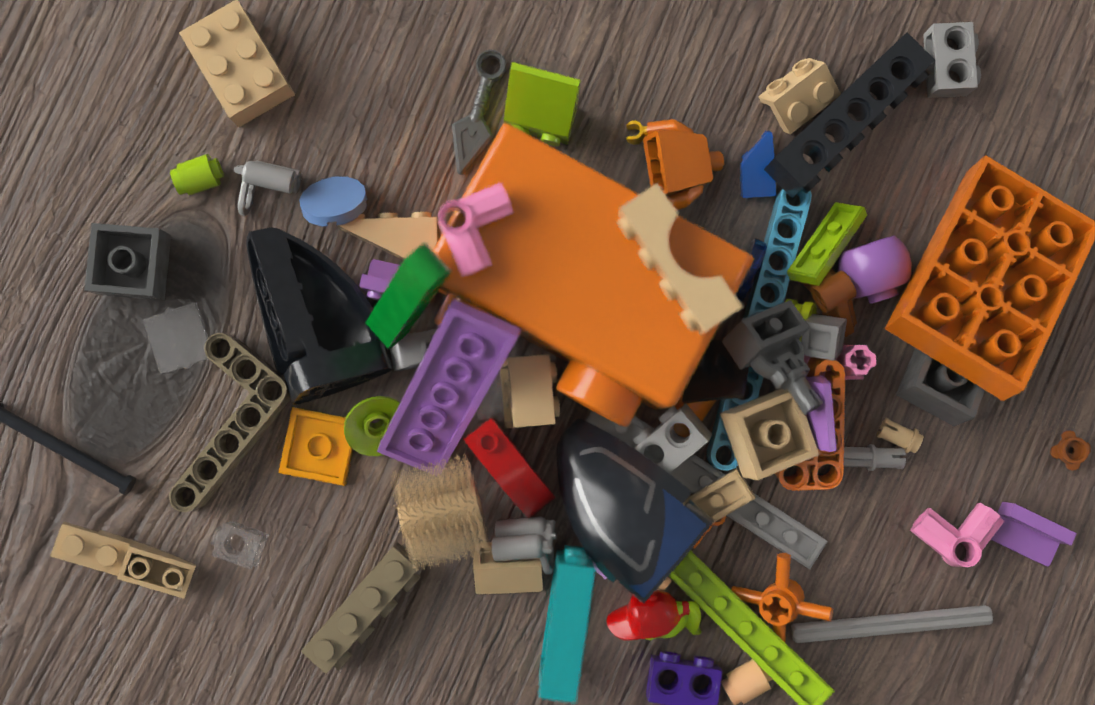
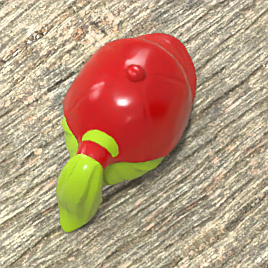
M657 589L643 604L632 595L628 604L612 611L606 619L611 633L625 641L672 638L682 631L684 627L692 635H700L702 633L699 627L701 622L700 606L693 601H677L671 594L661 589Z

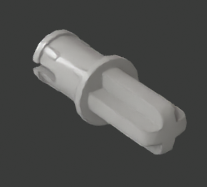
M869 444L867 447H844V467H867L868 471H874L875 468L903 469L906 464V458H900V456H905L906 453L904 448H876L874 444Z

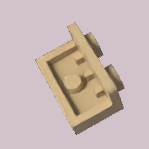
M808 58L797 62L792 67V71L783 78L771 82L766 87V91L759 96L761 103L771 107L783 131L792 134L836 100L841 93L826 63Z

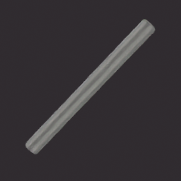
M983 605L795 623L791 625V636L795 643L982 626L993 623V613L990 607Z

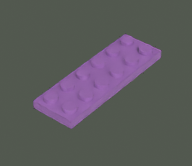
M453 299L380 441L377 452L410 466H416V468L418 466V469L422 470L423 468L425 472L427 469L431 473L433 468L432 475L436 465L437 468L439 466V470L442 466L441 474L445 460L447 464L449 457H451L515 344L520 328Z

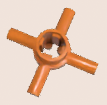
M778 553L775 583L770 584L764 592L738 586H732L731 590L743 602L759 605L763 619L773 625L772 630L785 642L786 624L793 622L798 615L831 621L833 608L805 602L802 587L796 581L790 579L791 555Z

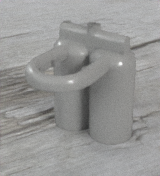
M248 161L245 165H237L234 168V172L242 174V184L238 198L239 214L247 216L250 212L256 186L289 194L292 192L297 193L302 178L301 170L262 161Z
M543 517L497 520L495 523L496 537L492 539L494 561L540 558L544 573L551 574L555 566L552 544L553 539H557V534L554 533L556 522L554 520H546Z

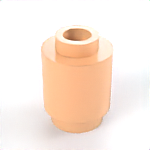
M751 659L726 674L727 678L721 681L733 705H737L740 702L744 705L772 689L768 682L773 679Z

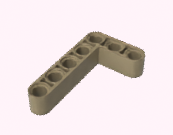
M215 333L208 337L204 344L205 355L250 393L172 487L169 493V501L171 506L179 512L201 509L291 400L284 376L278 374L272 366L240 340L228 334ZM227 340L230 345V351L227 356L220 358L217 353V347L219 343ZM253 361L256 366V373L252 378L246 379L242 372L243 367L247 362ZM274 382H278L282 387V394L277 400H272L268 394V389ZM252 408H256L261 415L259 423L254 427L247 421V414ZM231 434L235 435L239 441V447L234 453L226 448V439ZM208 461L214 462L217 467V474L213 479L208 478L204 472V467ZM187 487L191 488L195 493V500L192 505L187 504L183 499V492Z

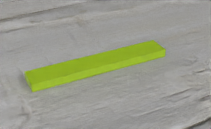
M691 550L669 575L798 705H822L835 692Z

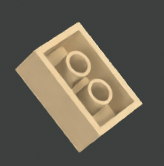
M238 0L232 1L179 32L228 117L238 127L243 126L295 95L259 32Z

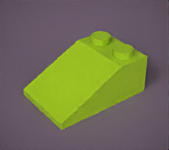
M512 62L503 119L504 124H510L529 135L540 137V141L547 145L560 146V143L568 144L578 107L580 80Z

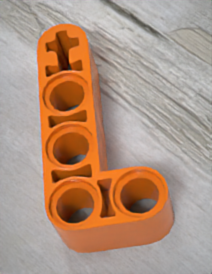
M811 357L807 362L810 371L806 376H819L820 372L826 370V365L831 367V371L825 372V378L831 383L837 451L827 452L818 449L820 455L796 464L795 466H798L792 476H783L786 469L775 473L782 486L788 490H828L838 486L843 479L845 371L841 363L836 359L833 361ZM831 464L828 473L817 475L821 466Z

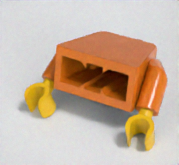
M675 119L648 122L647 126H642L640 122L633 120L626 125L627 130L638 129L640 131L638 135L628 136L626 139L628 143L633 145L643 141L650 187L658 183L676 211L688 207L703 193V186L713 180L712 171H721L723 169L724 157L722 152H709L707 138L703 134L694 133L691 128Z

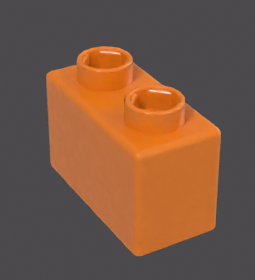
M503 124L462 198L501 183L510 200L513 214L477 228L492 265L464 277L461 276L445 235L442 233L433 251L449 267L451 273L438 290L446 298L434 318V323L438 326L440 325L454 299L519 327L520 337L568 362L564 373L556 385V389L560 393L620 426L628 427L641 403L656 410L673 407L680 399L720 323L702 335L697 330L691 332L680 316L683 309L677 300L670 301L660 288L659 282L662 279L655 268L649 270L638 255V252L641 250L640 246L634 238L628 240L617 224V221L620 220L618 216L619 209L640 194L510 124ZM455 210L447 225L455 229L460 228L466 223V218L462 212ZM678 215L671 225L668 244L676 264L686 273L696 277L713 278L722 276L733 294L736 295L754 258L749 253Z

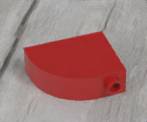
M490 418L464 439L491 476L528 518L534 516L556 498L494 418Z

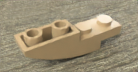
M68 522L62 523L50 555L54 558L118 576L117 579L183 599L196 567L191 562L151 546L103 530L97 532Z

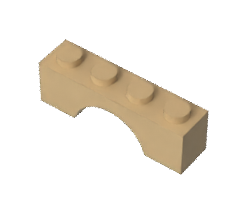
M656 183L619 209L618 216L620 220L617 221V224L628 240L634 238L640 246L641 250L638 252V255L644 265L649 270L655 268L662 279L659 282V286L670 301L677 300L683 309L680 316L691 332L697 330L702 335L742 308V305L722 276L713 278L696 277L686 273L676 264L669 250L668 237L671 225L678 213L658 183Z

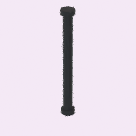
M0 402L1 423L118 487L119 492L125 496L134 487L136 478L132 475L126 477L3 408L4 404Z

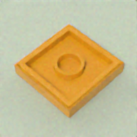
M292 407L278 473L345 486L353 449L347 443L344 435L346 417Z

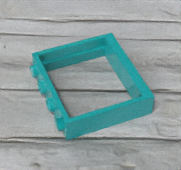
M564 545V550H556L539 666V698L576 704L595 575V566L590 556L584 551V547Z

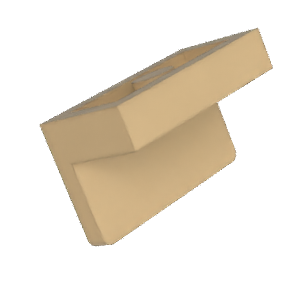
M486 542V544L488 543L487 548L484 551L485 545L483 548L481 547L479 555L480 547L476 553L478 544L476 548L474 545L473 572L476 594L543 591L540 558L494 561L492 542Z

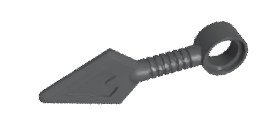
M489 49L483 51L478 56L476 68L481 80L471 114L452 124L456 168L459 175H463L494 137L483 117L493 83L502 79L506 72L505 59L496 50ZM495 58L500 62L501 67L496 74L490 75L482 70V64L486 59Z

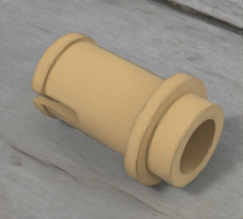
M889 418L883 420L879 428L881 431L877 433L878 438L904 448L905 453H916L924 438L923 435L919 434L918 429H908L891 421Z

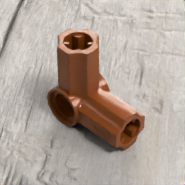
M831 268L819 286L802 283L811 292L815 303L823 315L847 319L845 337L855 332L854 327L857 321L852 299L857 296V292L853 282L844 271L836 273Z

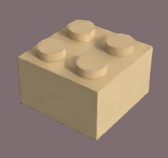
M550 354L507 358L500 368L505 429L555 424V417L560 415V405L558 397H553L552 383L557 381V370L555 362H550Z
M788 389L776 390L720 413L743 478L760 480L820 455L807 417L802 413Z

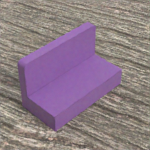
M1002 502L997 513L1004 520V523L991 540L1039 564L1050 566L1059 544L1072 545L1077 533L1015 503Z

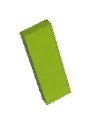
M835 202L787 270L789 279L819 286L867 217L865 207Z

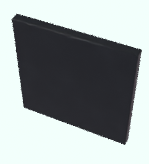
M724 339L710 341L684 389L683 403L744 397L749 367L742 370L739 368L722 343Z

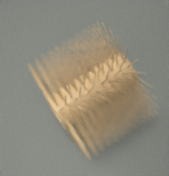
M461 461L458 468L456 465L455 470L454 465L451 471L449 467L446 471V465L444 472L442 469L440 475L441 466L437 477L435 474L436 468L433 475L432 468L431 473L430 470L428 472L426 469L424 478L423 475H419V470L418 474L416 470L415 477L412 471L410 482L408 476L407 480L405 478L404 484L402 477L401 481L399 479L396 489V498L399 503L398 508H396L398 511V518L396 519H399L400 531L402 530L403 543L404 537L406 538V557L408 543L409 560L411 553L412 565L414 556L415 560L417 557L418 563L419 558L421 562L422 555L424 562L425 558L427 560V556L428 560L431 556L434 563L433 554L434 558L436 555L437 559V556L441 555L442 552V556H440L442 561L444 552L446 554L448 549L446 557L448 559L449 554L450 559V555L452 553L453 556L454 551L456 556L460 545V555L462 550L464 554L466 547L468 550L469 546L471 556L474 545L476 548L478 544L477 553L482 541H484L483 545H481L482 548L486 544L488 538L486 539V526L483 521L485 519L483 506L477 487L474 484V475L472 478V472L470 473L471 466L468 468L470 462L464 468L463 465L461 467Z

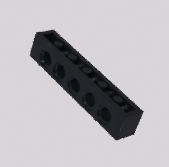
M906 32L789 143L764 170L791 198L801 189L807 194L821 181L817 174L823 168L829 173L843 159L839 153L845 147L851 151L865 138L861 131L867 126L873 130L887 117L883 110L888 105L894 110L908 96L904 90L909 85L915 89L930 75L926 69L935 59ZM870 92L875 94L878 100L873 98ZM848 113L853 114L857 121L851 119ZM826 133L834 138L835 143L827 138ZM803 154L808 155L812 159L813 164L808 163L804 159Z

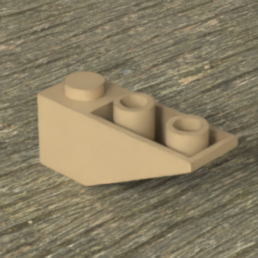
M413 212L409 218H398L397 213H379L378 218L365 219V215L361 214L346 224L337 225L341 230L402 260L424 243H427L433 250L440 238L439 220L437 217H431L430 212Z

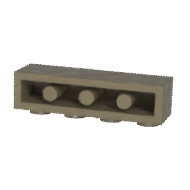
M398 543L395 544L305 645L301 652L325 674L333 666L339 671L352 656L348 651L352 644L357 640L362 645L375 630L371 625L374 619L379 614L385 618L398 604L393 599L401 589L408 592L420 579L416 570L418 571L421 567V563L415 560L414 564L413 560L412 565L411 554L409 560V553L407 552L406 557V550Z

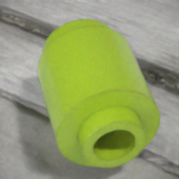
M209 154L179 163L177 168L170 170L172 182L179 195L187 193L190 196L219 186L220 178L224 177L219 160L217 158L212 159Z

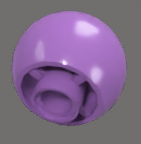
M890 236L843 251L837 259V272L844 271L849 276L857 292L855 299L867 296L869 303H875L899 295L897 287L910 280L912 260L905 244L896 236Z

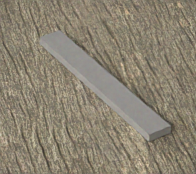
M593 411L590 412L585 420L615 436L632 448L636 445L633 439L646 427H649L652 431L654 430L653 427L636 416L633 417L628 427L620 426ZM655 444L648 446V450L653 457H664L663 449ZM694 454L669 473L686 486L692 494L725 475ZM756 494L754 500L726 515L783 553L790 554L792 559L808 569H811L828 542Z

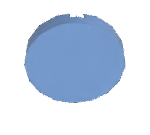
M350 177L322 179L311 184L303 191L299 199L303 217L309 223L323 227L328 226L327 222H336L337 225L346 224L361 215L367 206L364 185Z

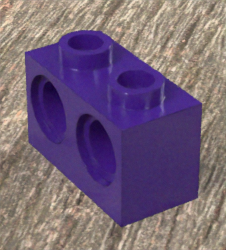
M660 651V656L651 655L646 689L648 702L664 705H718L722 669L718 664H714V659L694 656L693 661L680 659V654L669 651ZM667 669L675 671L676 678L671 684L664 685L658 681L662 671ZM701 674L709 676V683L704 689L698 690L692 687L696 676Z

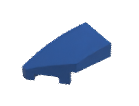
M765 131L761 135L762 138L752 149L741 157L743 159L740 163V191L742 198L776 196V181L764 170L774 159L773 135L771 131Z

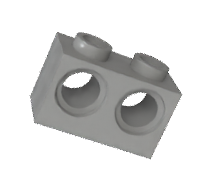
M973 22L933 24L923 34L924 49L935 59L926 69L930 74L926 78L927 98L967 96L978 88L981 80V70L976 65L975 55L979 46V38L977 33H974ZM947 39L954 40L958 50L950 48L947 44ZM949 71H954L959 75L960 83L950 78Z
M685 403L678 410L673 406L658 418L661 424L653 431L649 427L641 431L633 439L636 443L633 448L666 472L671 473L710 440L712 433ZM674 424H685L689 428L690 436H678L674 431ZM652 444L660 446L663 449L664 457H653L648 450V446Z

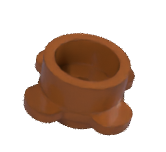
M1064 431L1061 434L1062 439L1059 443L1051 447L1050 454L1054 459L1063 461L1068 470H1077L1080 467V463L1084 462L1091 453V446L1088 442L1076 437L1074 431ZM1070 447L1073 448V453L1071 454L1068 452Z

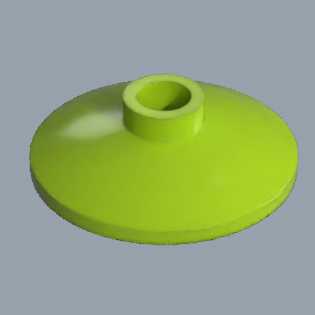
M375 396L356 404L350 410L344 422V435L349 446L362 455L382 456L383 454L378 453L377 450L400 402L391 397ZM375 419H380L377 423H371Z

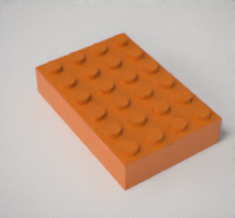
M987 155L983 156L966 172L884 329L1002 401L1024 391L1095 241V221Z

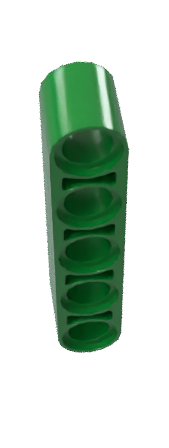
M427 243L417 247L404 259L365 323L388 349L395 346L410 332L451 273L449 267Z

